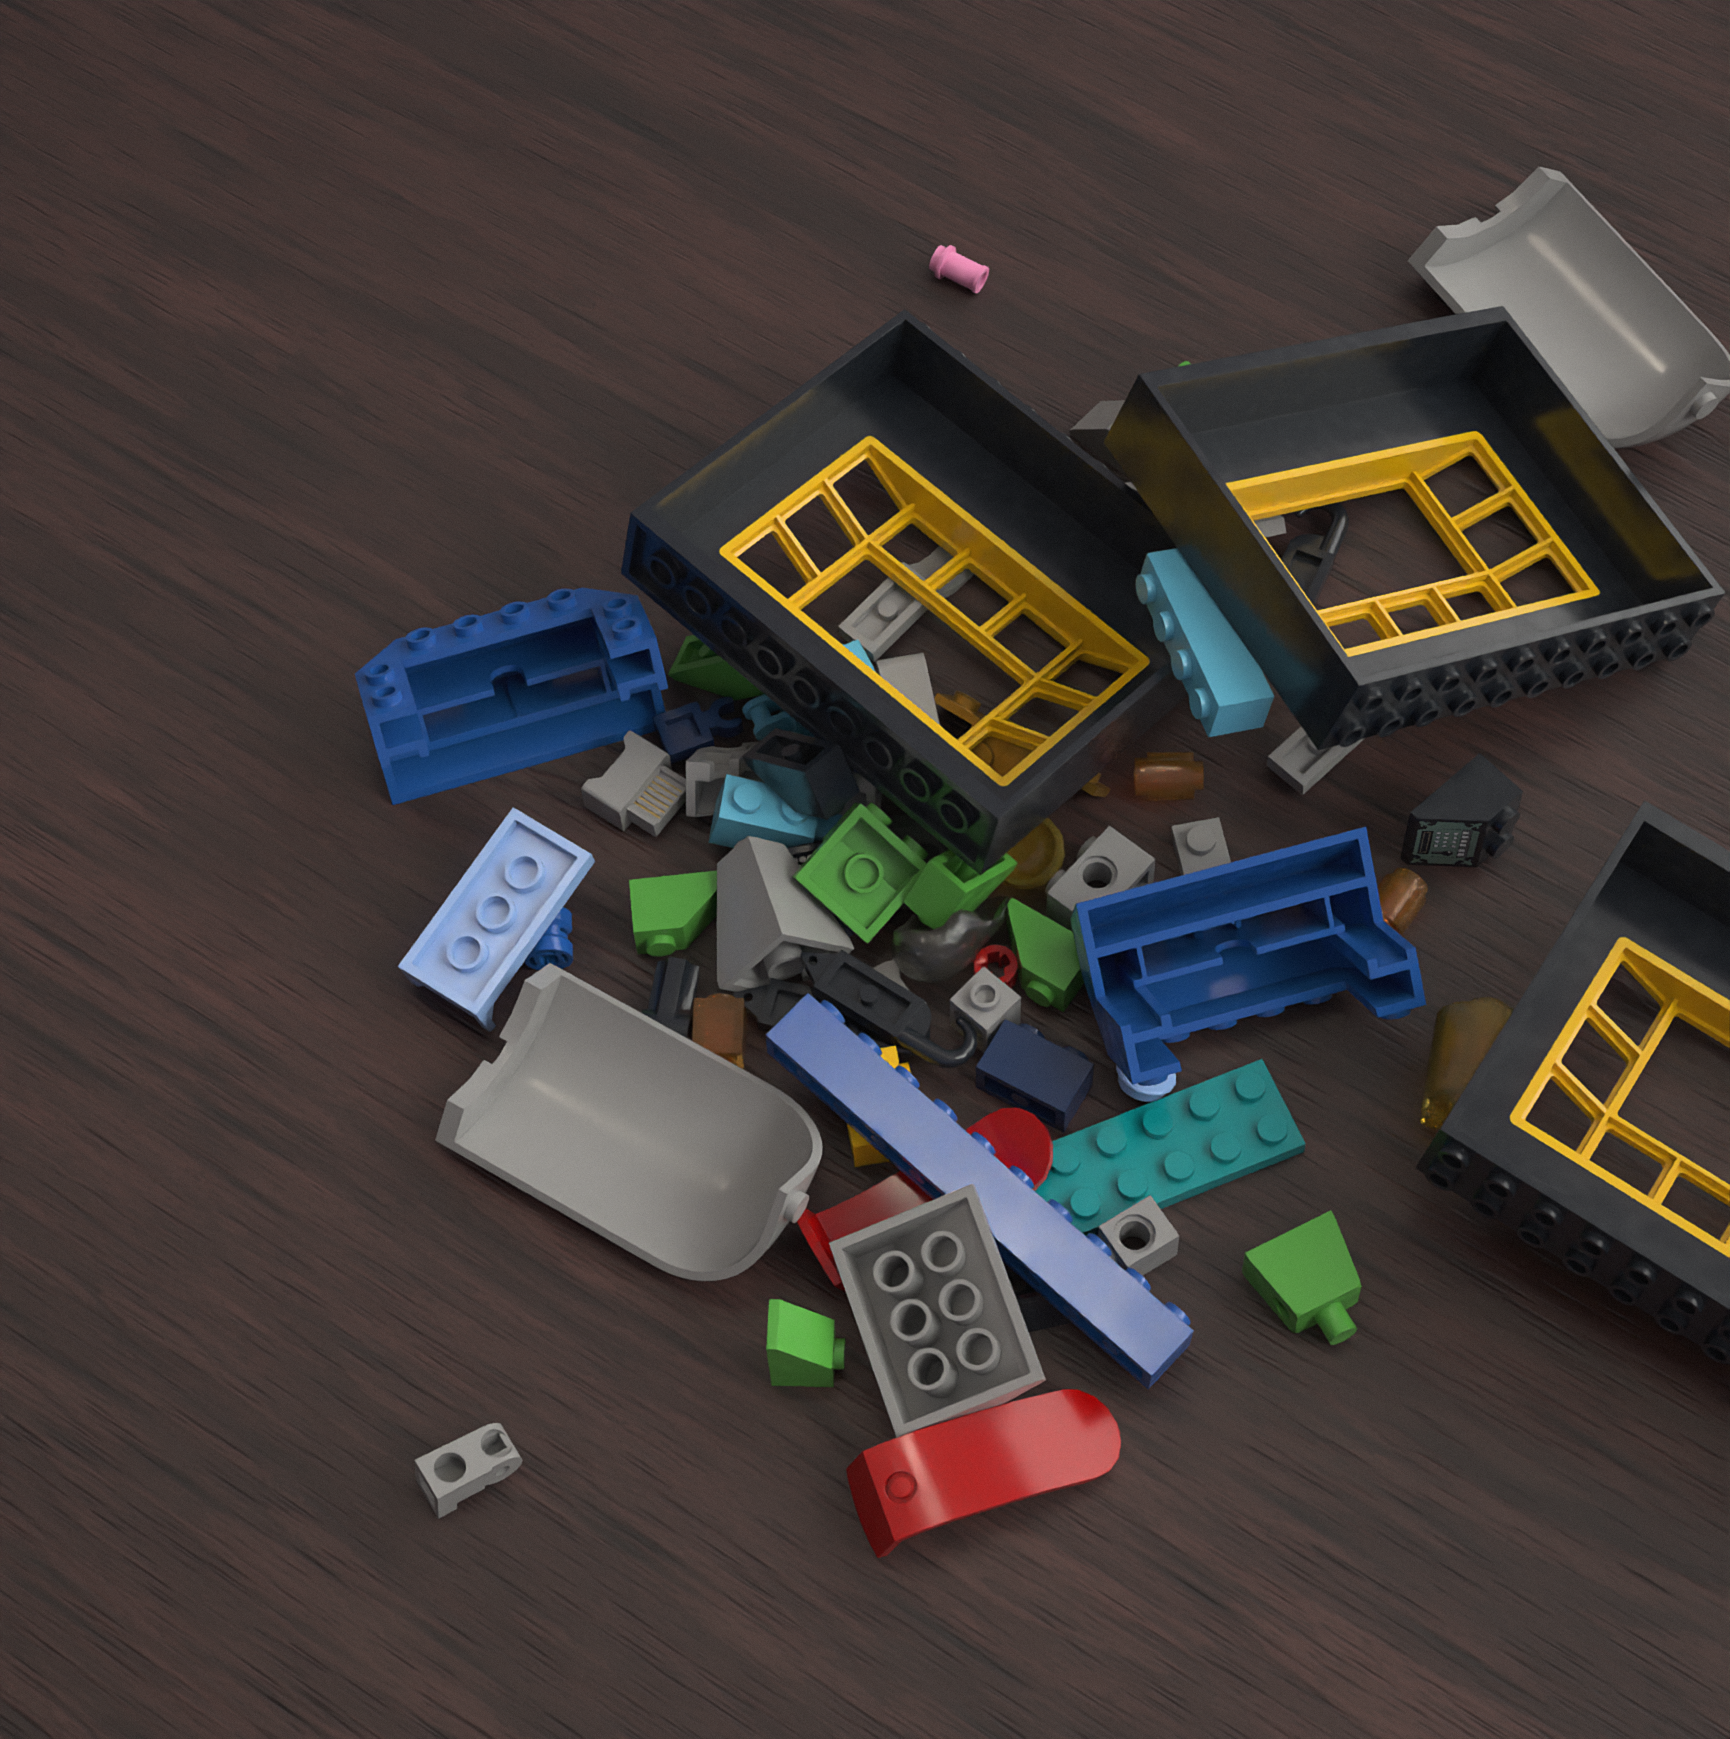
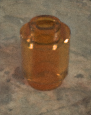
M1147 752L1146 757L1134 758L1135 796H1147V801L1194 800L1195 790L1204 789L1203 761H1194L1193 752Z
M1399 867L1393 873L1386 874L1377 885L1384 922L1403 936L1426 904L1425 895L1428 892V886L1413 871Z

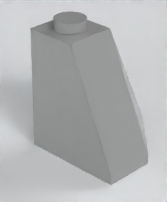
M747 836L734 846V849L717 863V983L719 989L739 992L769 984L771 978L783 980L797 974H801L803 981H807L810 978L800 961L801 952L838 954L842 949L849 954L854 949L850 938L834 915L792 877L800 866L782 843Z

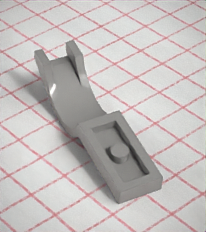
M938 546L920 562L910 565L905 562L902 564L924 581L951 560L953 556ZM965 569L944 587L937 589L936 592L946 598L962 587L974 573L969 569ZM888 577L838 626L839 634L849 643L858 639L868 658L875 662L928 609Z

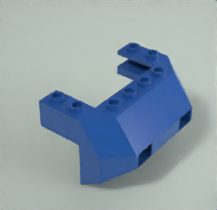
M559 589L543 599L528 603L521 601L512 602L503 606L499 611L481 616L474 614L465 615L456 619L452 624L434 629L427 627L415 629L405 637L395 639L355 673L392 805L623 741V737L630 730L639 736L655 732L652 717L666 712L661 690L668 689L666 675L656 635L638 595L597 589Z
M1366 827L1076 903L1070 918L1082 978L1107 1054L1132 1085L1137 1083L1141 1086L1160 1084L1167 1080L1168 1075L1181 1072L1180 1061L1164 1043L1185 1040L1190 1036V1032L1200 1029H1227L1236 1025L1237 1019L1252 1015L1258 1017L1275 1016L1285 1010V1006L1300 1002L1305 1004L1323 1003L1330 1000L1333 993L1344 990L1349 991L1377 1018L1381 1017L1387 1020L1405 1017L1411 1013V1009L1426 1005L1416 947L1383 920Z

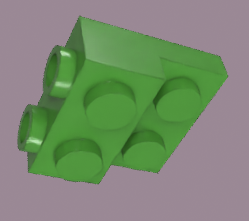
M854 802L822 838L823 842L792 877L864 943L868 944L904 903L907 895L927 865L924 859L929 854L908 835L901 840L887 828L893 821L875 804L870 802L865 807L861 803Z

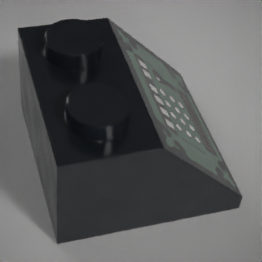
M1479 753L1410 812L1400 859L1407 865L1478 867L1489 856H1492L1494 859L1500 857L1514 840L1512 831L1521 815L1518 809L1523 791Z

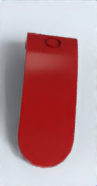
M1001 1108L986 1115L965 1130L970 1135L973 1132H977L986 1138L996 1151L994 1156L1007 1168H1010L1012 1165L1020 1168L1032 1180L1034 1191L1046 1180L1053 1163V1142L1048 1128L1033 1113L1020 1108ZM899 1171L864 1192L819 1213L814 1214L806 1208L797 1223L833 1285L846 1293L829 1243L933 1199L903 1172Z
M1062 1389L977 1411L883 1442L862 1451L846 1468L861 1525L877 1558L887 1556L901 1541L939 1526L1013 1502L1094 1481L1106 1475L1119 1459L1121 1438L1118 1424L1110 1410L1095 1396L1077 1389Z

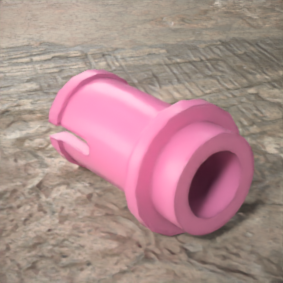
M940 245L935 250L929 264V270L935 272L936 278L941 280L943 277H946L971 289L976 294L983 288L989 275V267L982 266L956 253V247L949 245L947 248Z

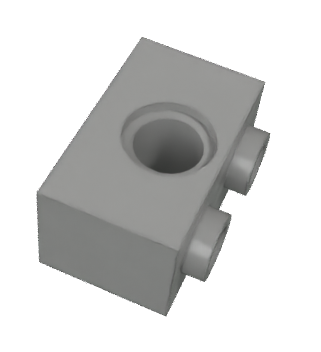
M1108 826L1098 838L1092 836L1082 845L1076 857L1077 861L1067 872L1062 869L1049 881L1045 890L1047 894L1046 915L1073 932L1070 918L1076 903L1153 883L1155 858L1114 828ZM1099 880L1106 883L1107 886L1092 888L1086 883Z

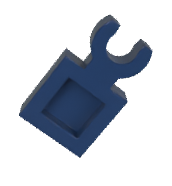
M732 697L717 699L709 710L703 712L698 702L695 701L652 717L655 731L664 751L670 755L671 764L690 758L700 748L715 746L713 736L719 735L730 738L739 735L743 731L741 717L732 720L721 719L724 714L734 711Z

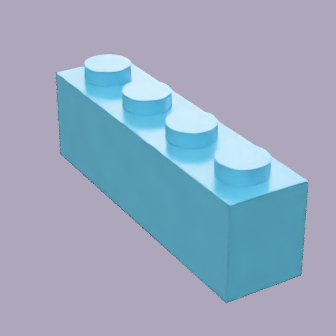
M1178 548L1147 553L1141 574L1136 578L1137 596L1142 604L1147 605L1153 618L1155 635L1160 642H1164L1171 656L1173 673L1176 679L1182 680L1189 695V704L1193 716L1196 719H1200L1208 737L1263 727L1275 696L1262 669Z

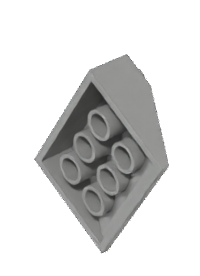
M974 1184L965 1186L829 1243L896 1437L1002 1405L1046 1381Z

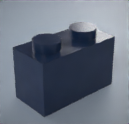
M1005 1019L976 1065V1088L1014 1108H1020L1033 1113L1043 1123L1064 1133L1093 1085L1094 1064L1089 1062L1088 1057L1080 1050L1071 1046H1064L1062 1048L1046 1040L1044 1035L1033 1026L1024 1023L1017 1025Z

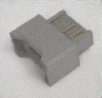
M630 730L623 737L625 750L602 777L588 779L582 786L581 792L584 806L622 831H625L631 823H634L657 837L686 802V779L672 771L670 755Z

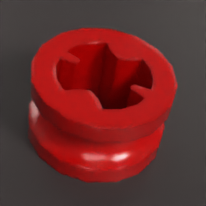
M989 945L981 949L974 959L973 975L983 966L988 969L989 963L998 962L999 968L1003 965L1006 966L1004 967V976L998 978L1012 989L1018 978V962L1013 951L1001 945Z

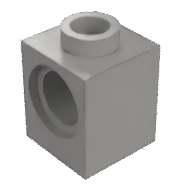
M983 966L950 999V1026L964 1036L963 1031L956 1024V1020L959 1017L965 1018L972 1024L977 1033V1048L984 1053L1005 1019L1017 1025L1020 1024L1021 996Z
M1151 1195L1101 1224L1098 1228V1237L1112 1252L1110 1258L1124 1270L1131 1267L1142 1276L1175 1257L1178 1252L1179 1234ZM1127 1237H1138L1145 1241L1147 1245L1139 1250H1131L1126 1248L1121 1241Z

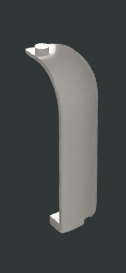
M1538 167L1513 193L1495 205V210L1498 213L1484 222H1480L1474 217L1458 225L1436 226L1408 260L1455 314L1504 306L1613 448L1636 447L1668 437L1696 420L1709 415L1716 408L1717 404L1730 393V354L1560 171Z
M549 963L524 981L512 1014L499 1036L507 1041L502 1052L493 1064L483 1060L471 1078L447 1100L435 1139L440 1144L669 1274L696 1281L727 1279L747 1270L770 1248L789 1221L792 1223L798 1221L807 1207L809 1195L806 1192L820 1163L823 1148L820 1133L813 1120L798 1103L781 1090L552 963Z

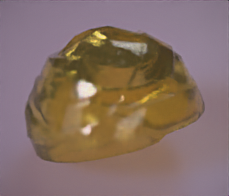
M1046 818L1007 852L1018 864L1003 880V883L1020 890L1037 889L1048 884L1055 874L1060 871L1065 858L1064 838L1061 831L1050 819Z

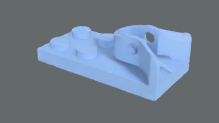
M513 807L398 965L399 969L412 984L417 987L425 986L473 1016L481 1027L492 1031L496 1027L492 1021L495 1001L595 863V859L591 853Z

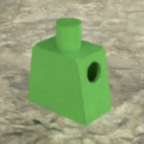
M1331 1210L1245 1252L1242 1267L1243 1275L1291 1332L1300 1333L1318 1324L1330 1345L1339 1344L1356 1333L1357 1327L1346 1309L1358 1302L1361 1282L1337 1220Z

